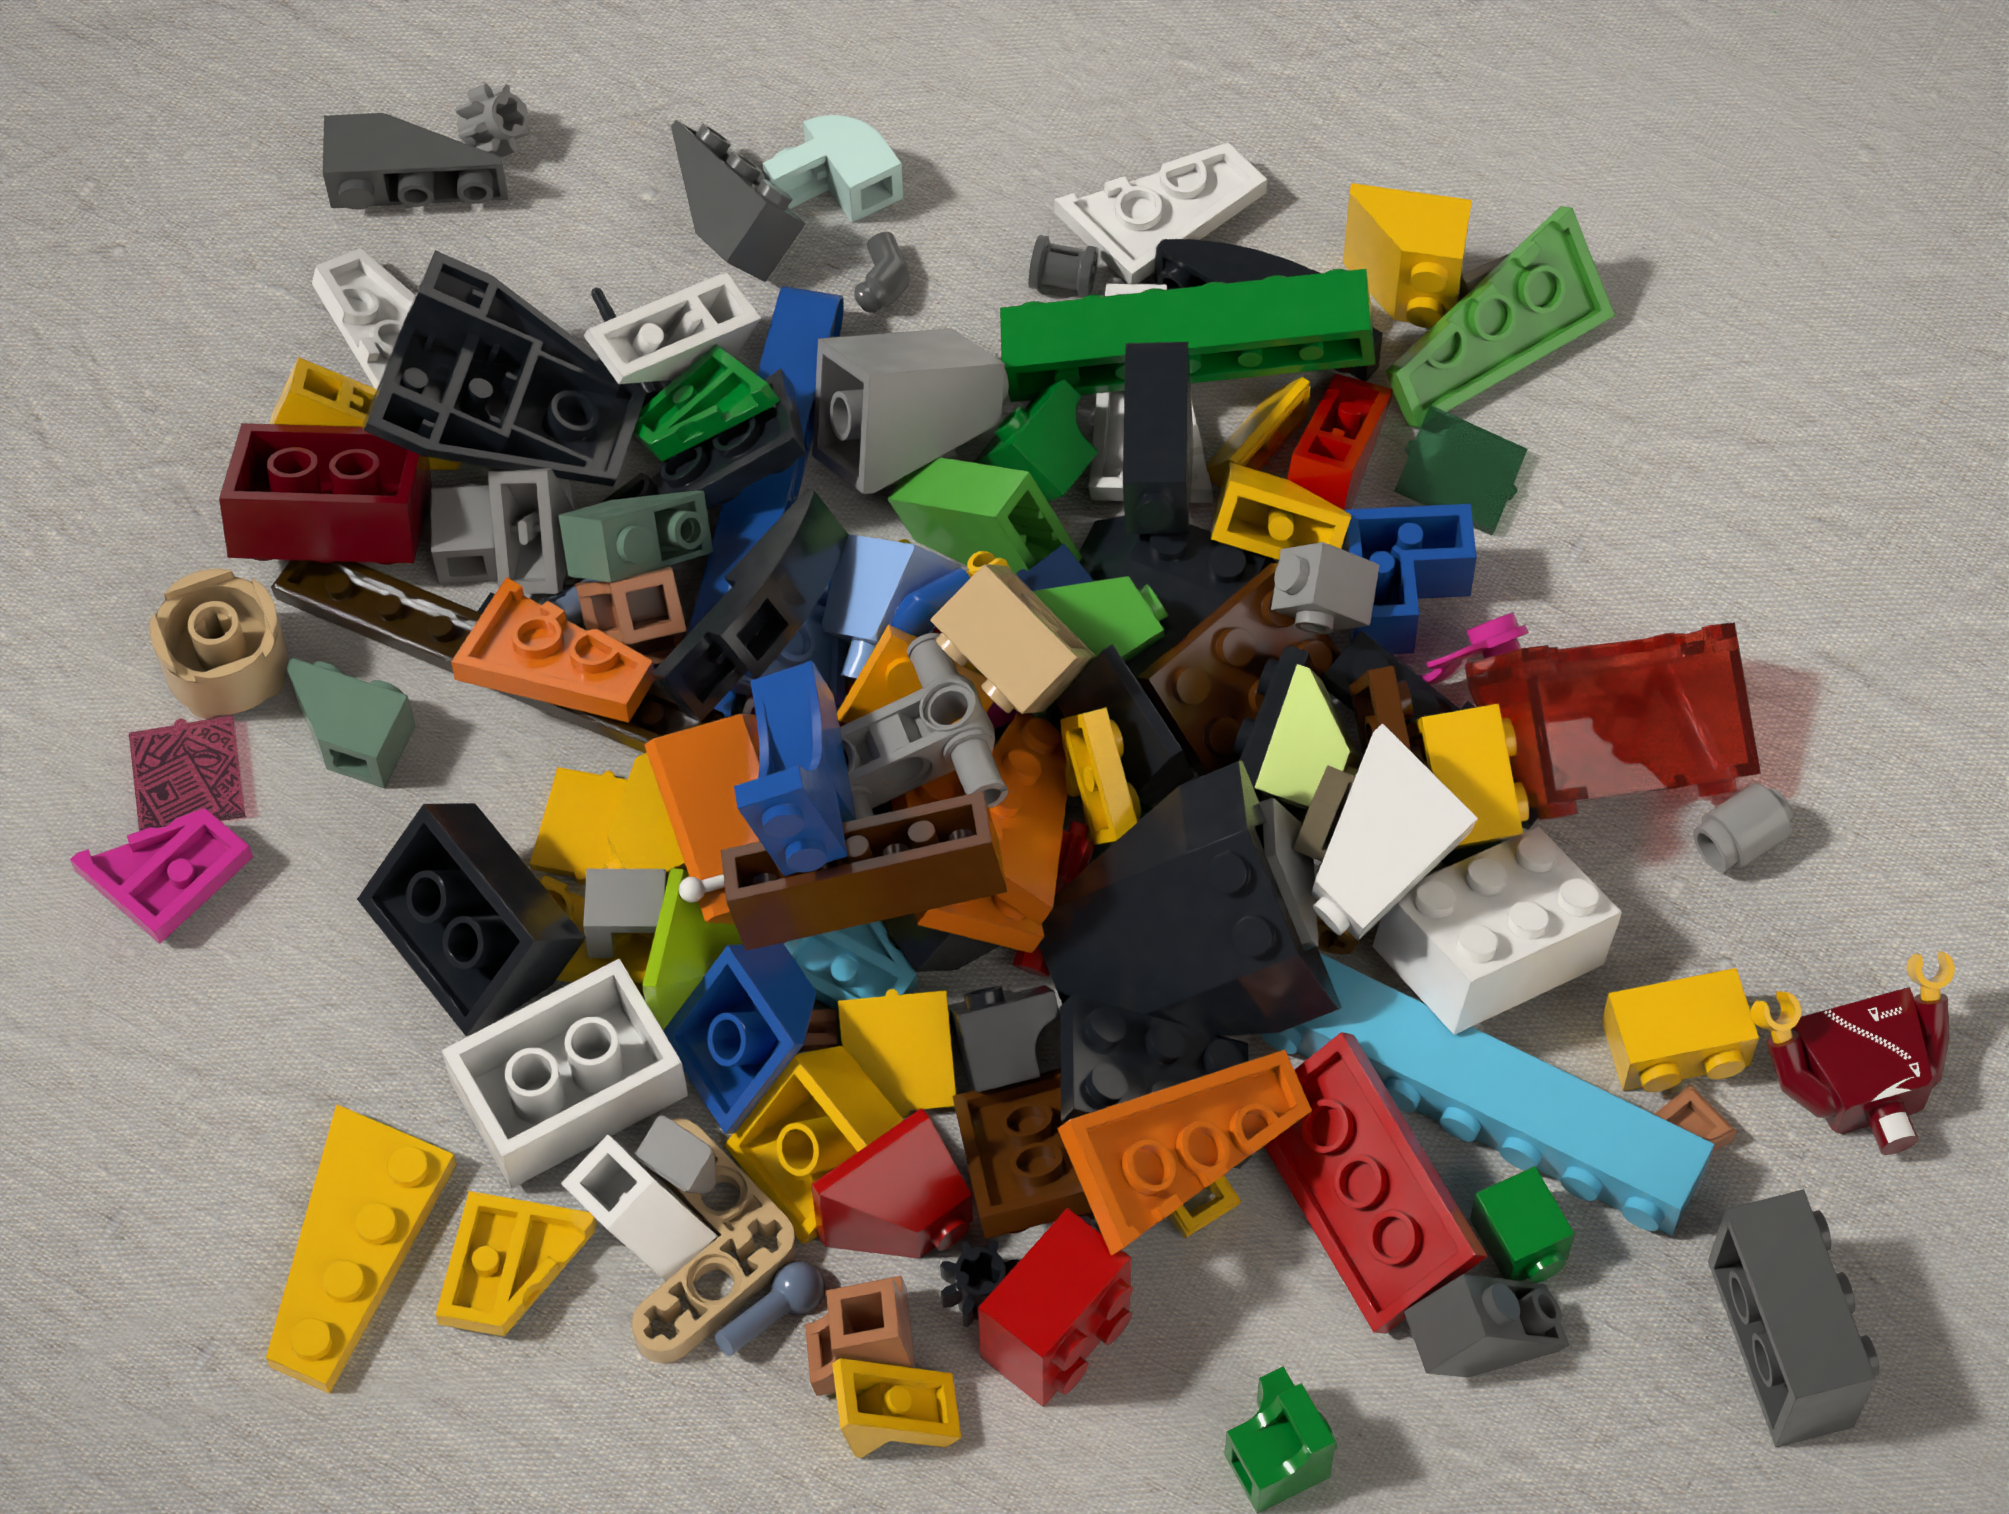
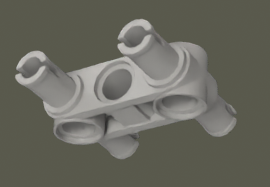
M938 633L922 635L913 640L907 648V655L914 665L923 689L841 727L839 725L857 819L874 816L873 808L954 770L957 772L966 795L984 791L989 809L1002 803L1008 795L1007 786L1001 779L991 753L995 742L993 724L982 706L974 684L966 677L959 675L953 659L936 642L935 639L940 635Z

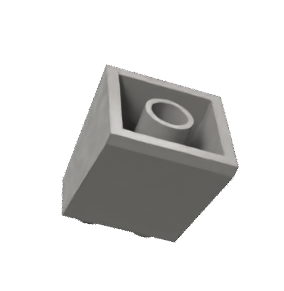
M951 328L818 339L812 456L862 494L875 493L1000 424L1002 402L1007 398L1009 390L1005 363Z

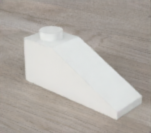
M726 271L587 329L584 337L618 384L675 380L716 344L736 358L761 317Z

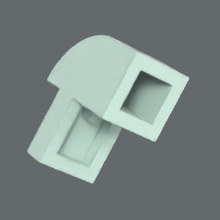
M825 115L803 122L805 143L797 147L786 148L777 153L772 159L763 163L764 179L778 186L793 199L788 206L789 209L829 190L849 220L854 223L903 199L902 163L876 129L856 118L842 115Z

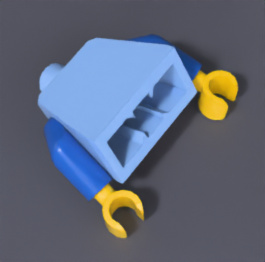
M849 534L840 561L828 583V598L822 626L826 633L851 643L840 676L854 682L856 681L888 624L916 637L933 633L935 625L930 619L984 564L1008 566L1010 568L1007 561L1003 558H995L994 554L990 552L978 551L969 558L967 562L969 570L965 571L961 568L962 565L915 544H911L908 539H901L896 542Z

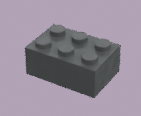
M1804 1189L1725 1209L1708 1259L1709 1267L1776 1448L1854 1428L1861 1410L1868 1399L1876 1376L1879 1375V1361L1875 1347L1867 1335H1859L1851 1314L1855 1311V1298L1851 1284L1845 1273L1835 1272L1828 1250L1831 1249V1235L1827 1221L1820 1210L1812 1211Z

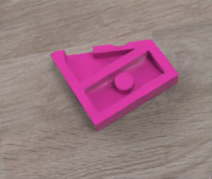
M203 808L175 818L171 824L165 827H149L126 835L128 844L91 856L89 849L76 853L70 861L76 873L156 942L161 944L253 858L250 846L208 810Z

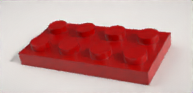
M1341 1032L1294 1069L1312 1111L1264 1145L1372 1331L1374 1333L1387 1334L1406 1319L1405 1310L1462 1274L1467 1273L1488 1257L1356 1037L1353 1034Z

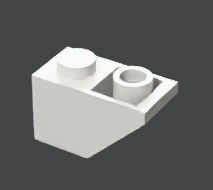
M607 1134L561 1184L609 1232L667 1281L719 1236L653 1171L637 1160L638 1157L627 1146Z

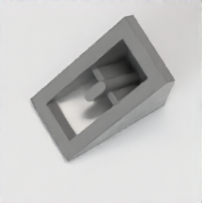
M552 468L515 471L505 469L489 470L488 481L498 587L501 586L507 577L523 586L524 594L560 593L563 590L567 564L558 515L574 511Z

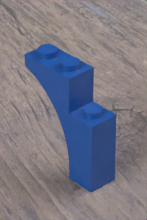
M812 661L751 680L759 737V773L757 779L734 786L737 808L784 876L796 872H811L821 868L827 862L848 856L842 823L857 820L834 696Z

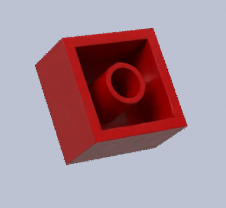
M1067 1208L978 1307L980 1358L1042 1407L1047 1404L1057 1391L1062 1395L1068 1394L1078 1384L1088 1368L1089 1363L1085 1359L1101 1341L1106 1345L1112 1344L1124 1331L1132 1317V1312L1129 1311L1130 1296L1133 1291L1131 1286L1132 1257L1122 1249L1111 1256L1103 1235Z

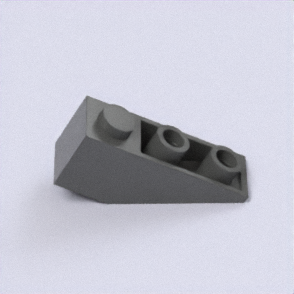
M385 113L324 116L323 177L331 208L360 210L370 206L408 205L420 207L430 203L467 202L480 204L491 200H508L507 184L502 157Z
M675 120L671 130L695 233L725 262L766 282L806 224L788 208L793 199L770 181L762 179L759 182L757 178L762 171L735 151H732L731 154L727 153L731 142L720 133L705 124H702L698 131Z

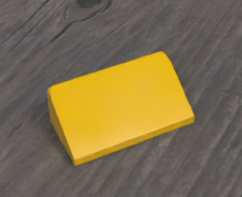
M1304 377L1298 378L1273 390L1264 398L1206 464L1212 483L1222 488L1230 462L1258 471L1266 465L1308 417L1309 380Z

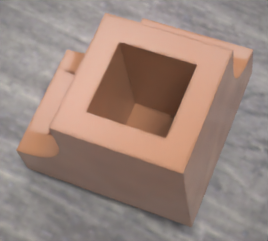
M670 566L612 583L589 580L575 584L585 629H598L651 659L653 665L662 663L686 637L685 631L687 630L673 570Z
M902 1276L826 1290L828 1313L819 1320L805 1324L810 1384L816 1396L836 1393L832 1363L840 1358L916 1368L908 1291Z

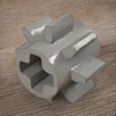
M486 83L467 91L470 102L455 109V112L459 115L457 121L459 138L470 146L494 153L500 157L517 152L518 147L515 140L530 134V130L527 128L528 113L526 104L519 97L510 93V86L507 84L491 89Z

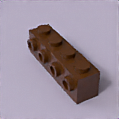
M984 791L843 822L842 826L848 856L827 862L821 868L811 872H796L784 876L760 841L721 850L726 902L745 951L1007 892L1000 843Z

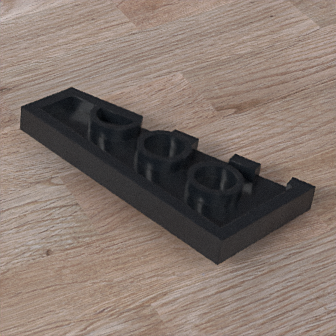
M780 368L764 380L780 399L773 407L666 459L661 466L660 472L652 478L647 474L639 473L602 502L697 490L704 491L706 508L709 509L718 503H726L733 500L743 489L764 477L785 471L798 458L806 455L794 385Z

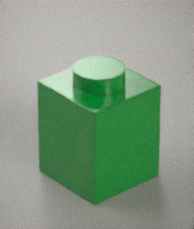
M1535 1166L1475 1193L1470 1221L1504 1279L1523 1281L1529 1278L1530 1282L1539 1283L1556 1275L1565 1267L1575 1233Z

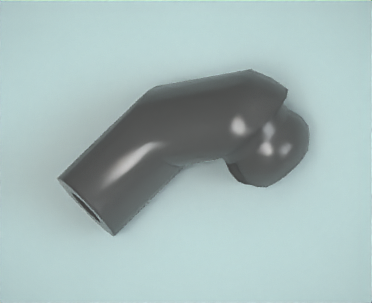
M890 232L878 233L867 242V249L874 267L866 275V281L858 284L854 290L855 300L865 312L875 313L882 306L889 307L909 286V270L895 236Z

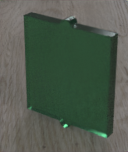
M1430 405L1415 440H1410L1404 449L1408 457L1394 492L1425 506L1471 504L1473 528L1492 536L1507 500H1512L1518 491L1514 482L1528 449Z

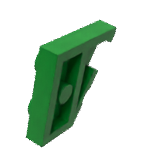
M716 344L641 408L632 435L653 455L664 461L773 407L780 399L766 381Z

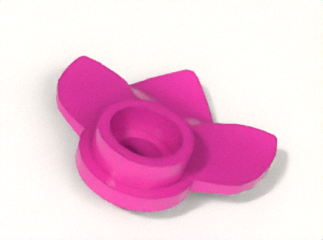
M1514 612L1471 628L1466 631L1471 642L1470 646L1427 662V667L1434 670L1426 675H1417L1429 685H1433L1452 678L1460 672L1470 659L1480 654L1483 655L1486 664L1518 652L1522 649L1517 638L1529 633L1526 624L1519 626Z

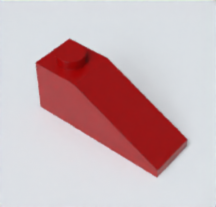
M1336 373L1292 454L1287 480L1294 482L1344 511L1352 509L1391 403L1393 389Z

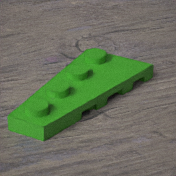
M1560 206L1385 371L1407 425L1418 428L1615 316L1573 208Z

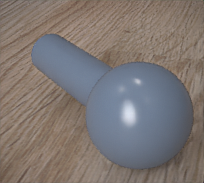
M794 1261L783 1265L773 1277L771 1292L715 1334V1341L718 1347L726 1355L732 1356L787 1313L804 1315L816 1309L823 1300L825 1293V1283L821 1273L813 1265L803 1261Z

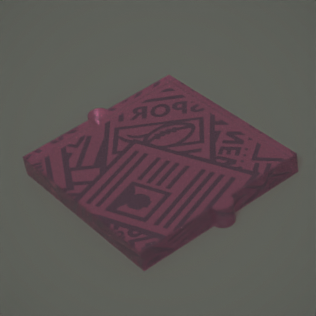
M233 715L189 723L181 718L177 719L172 726L129 733L139 831L149 827H165L171 824L175 818L203 808L208 810L219 821L246 817Z

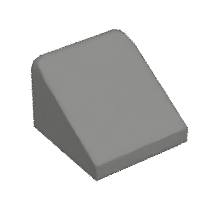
M660 1115L656 1118L635 1153V1156L638 1157L637 1160L686 1193H711L716 1185L715 1154L710 1145L668 1117Z

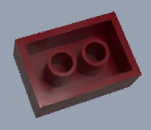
M241 423L219 497L227 557L258 561L277 559L310 560L320 563L344 561L376 562L383 565L395 563L414 564L432 489L429 457L421 456L365 432L363 427Z

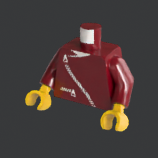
M1938 951V972L1933 978L1927 980L1922 972V955L1918 953L1913 954L1907 961L1906 969L1911 980L1920 985V994L1915 997L1910 987L1801 1017V1006L1796 996L1789 992L1777 991L1776 998L1780 1003L1781 1012L1775 1021L1771 1017L1768 1004L1765 1001H1755L1750 1010L1751 1018L1757 1026L1762 1029H1768L1771 1032V1037L1767 1040V1046L1782 1092L1814 1116L1825 1118L1831 1129L1836 1133L1844 1134L1870 1126L1879 1150L1883 1155L1896 1154L1915 1145L1919 1138L1909 1115L1916 1114L1924 1109L1932 1088L1941 1081L1950 1035L1948 997L1945 994H1941V988L1949 984L1954 976L1955 965L1953 959L1947 953Z

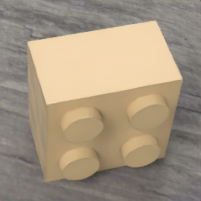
M984 564L930 619L942 632L935 639L938 645L962 667L968 662L975 666L987 678L981 685L982 689L1007 713H1010L1013 709L1022 714L1044 712L1097 657L1008 566Z

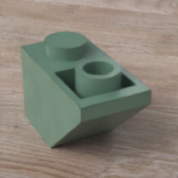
M696 490L610 500L558 515L568 576L612 583L713 553L704 491Z
M291 657L286 667L296 701L326 769L385 789L415 728L408 695H405L399 688L385 681L373 680L369 683L347 676L341 669L327 662L316 661L310 664Z

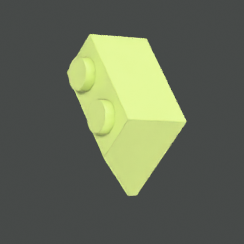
M1297 664L1255 789L1268 797L1308 810L1327 765L1356 776L1362 760L1323 681L1310 668Z

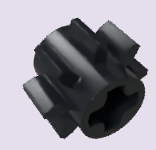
M995 1240L989 1244L988 1248H972L967 1241L962 1242V1255L958 1258L956 1264L950 1261H942L940 1265L941 1278L951 1284L941 1291V1304L943 1308L953 1307L958 1304L959 1309L963 1312V1326L969 1327L974 1319L979 1320L978 1307L1017 1265L1019 1260H1009L1004 1263L999 1255L998 1241ZM982 1278H987V1279L992 1280V1282H991V1281H985V1282L981 1285L980 1290L972 1289V1288L970 1287V1286H977V1285L980 1283V1281H981Z

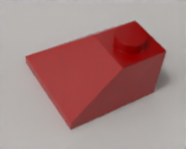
M922 1108L811 1184L817 1237L825 1247L920 1259L935 1247L942 1251L956 1244L970 1228L969 1223L973 1221L972 1194L933 1122Z

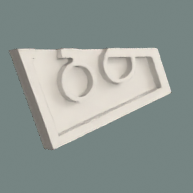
M1227 142L1163 163L1160 172L1130 182L1124 176L1105 182L1104 190L1078 199L1075 193L1054 199V213L1087 245L1098 247L1099 257L1127 284H1138L1155 272L1156 246L1162 239H1202L1266 194L1267 178Z
M359 248L316 265L312 285L376 390L415 295L363 249Z

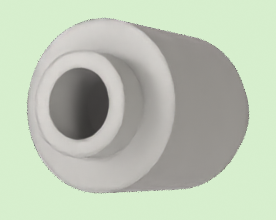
M1753 783L1706 813L1702 817V824L1693 831L1694 842L1704 860L1716 871L1724 872L1729 868L1739 870L1791 835L1790 821L1793 818V813L1788 801L1775 788L1767 789L1761 784Z

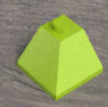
M676 868L670 869L642 985L645 1002L662 1030L666 1028L726 946L743 945L735 924L707 923L704 920L698 901L689 903L682 899L679 894V885L684 879L689 877V874L683 869Z

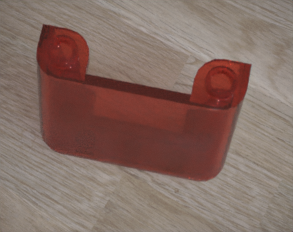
M1735 622L1701 627L1702 630L1687 634H1675V632L1645 639L1558 649V647L1549 648V645L1521 648L1464 664L1468 690L1476 707L1499 704L1501 718H1509L1512 722L1517 747L1516 756L1509 757L1514 783L1521 782L1523 784L1529 809L1538 808L1540 821L1577 815V803L1692 786L1698 787L1699 798L1737 792L1736 779L1761 774Z

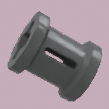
M1039 235L1035 242L1030 263L1029 288L1038 290L1043 284L1077 291L1080 297L1091 295L1098 266L1099 248L1088 245L1084 250L1050 243L1049 236Z

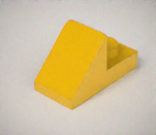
M842 1358L832 1363L840 1429L855 1457L863 1458L889 1441L946 1448L961 1439L953 1373Z

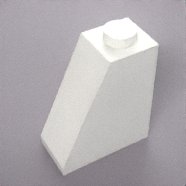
M1383 723L1371 736L1311 892L1318 900L1313 905V909L1322 921L1339 935L1347 930L1357 941L1472 832L1478 819Z

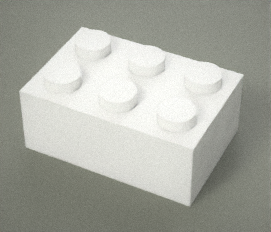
M1536 827L1424 877L1380 919L1372 947L1455 1035L1604 965L1622 911L1540 827Z
M620 959L441 1050L453 1088L511 1189L596 1145L607 1134L613 1136L688 1096L682 1062Z

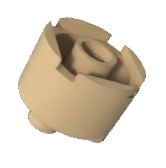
M220 568L206 569L179 579L164 593L165 601L160 606L156 616L153 612L150 620V638L166 684L176 699L187 706L191 713L199 718L209 719L218 715H232L252 709L267 698L279 694L286 682L285 673L288 665V647L274 601L261 583L251 578L252 582L236 577L232 570Z

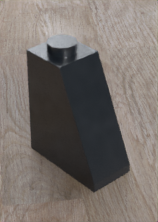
M1188 342L1126 343L1123 435V499L1126 534L1189 533L1194 447Z

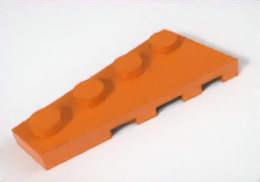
M1284 1049L1070 1119L1057 1129L1112 1256L1306 1116L1312 1109L1288 1054Z

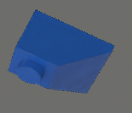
M783 943L745 951L743 945H727L663 1030L682 1062L683 1071L725 1134H734L805 1042L816 990Z

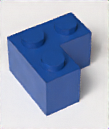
M1471 504L1345 510L1351 514V520L1341 549L1379 564L1370 626L1350 628V643L1362 630L1391 654L1414 653L1419 621L1418 599L1471 596L1477 559Z

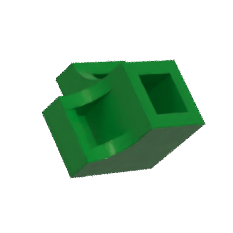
M1065 379L1038 392L1024 410L1021 407H1017L1001 421L994 431L996 435L973 463L1030 472L1048 502L1065 495L1099 452L1082 435L1076 422V407L1082 396Z
M1284 1366L1259 1378L1257 1392L1258 1412L1250 1420L1226 1432L1224 1455L1257 1514L1329 1479L1334 1451L1337 1450V1442L1327 1420L1318 1412L1303 1384L1300 1383L1296 1386L1293 1384Z

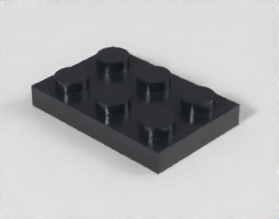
M1072 994L1060 1006L1061 1121L1067 1122L1079 1116L1248 1062V1043L1221 1035L1209 1036L1182 1024ZM1250 1155L1233 1168L1240 1169L1253 1156Z

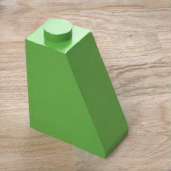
M938 457L904 476L887 498L916 542L966 566L969 558L974 553L987 551L994 554L995 558L1005 559L1011 570L1017 575V572L1021 569L1029 571L1063 543L1078 562L1082 559L1080 552L1028 471Z
M1129 576L1032 591L1096 656L1113 644L1126 663L1165 637L1164 629L1159 621L1168 616L1167 612L1148 584L1137 589ZM1054 701L1044 712H1034L1033 714L1036 718H1041L1057 708L1058 705Z

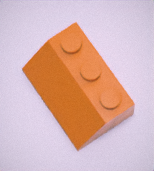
M741 713L657 737L644 744L689 877L704 880L722 875L721 850L760 841L738 810L734 786L758 778L759 737L756 715ZM725 888L704 893V896L698 903L705 922L735 924L726 902Z

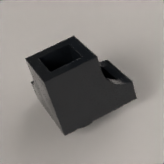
M1046 985L1013 993L1011 990L1003 991L1002 986H993L963 995L965 1001L948 1005L949 1020L959 1047L967 1083L976 1093L1040 1077L1035 1054L1036 1040L1040 1031L1047 1023L1060 1017L1054 990Z

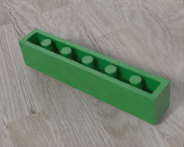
M1333 269L1320 274L1292 277L1275 275L1263 280L1235 283L1210 282L1198 287L1169 290L1152 288L1141 293L1113 296L1089 295L1075 300L1047 303L1030 301L1019 306L1000 307L1001 361L1005 363V370L1008 376L1010 402L1032 400L1038 392L1063 379L1080 395L1124 391L1126 343L1188 342L1191 384L1376 365L1371 300L1366 269Z

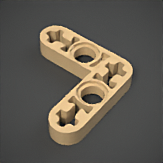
M672 1118L671 1120L710 1145L715 1154L716 1183L732 1184L740 1192V1197L734 1207L726 1211H714L704 1205L702 1201L703 1194L686 1193L655 1173L719 1236L643 1300L634 1311L631 1323L636 1347L645 1358L661 1364L675 1362L687 1355L769 1285L775 1273L783 1265L793 1262L797 1250L794 1228L788 1217L698 1125L682 1118ZM760 1232L768 1238L778 1233L776 1236L778 1250L771 1253L765 1247L758 1249L747 1259L749 1272L752 1274L745 1276L738 1261L729 1254L735 1252L738 1260L742 1262L755 1249L753 1242L754 1234ZM709 1271H722L731 1276L734 1281L733 1288L726 1297L720 1300L704 1299L695 1290L697 1281ZM684 1295L692 1311L698 1314L700 1318L694 1320L690 1310L687 1309L674 1322L676 1337L669 1340L666 1336L660 1334L650 1339L653 1335L650 1322L656 1318L665 1324L671 1322L682 1312L678 1297Z

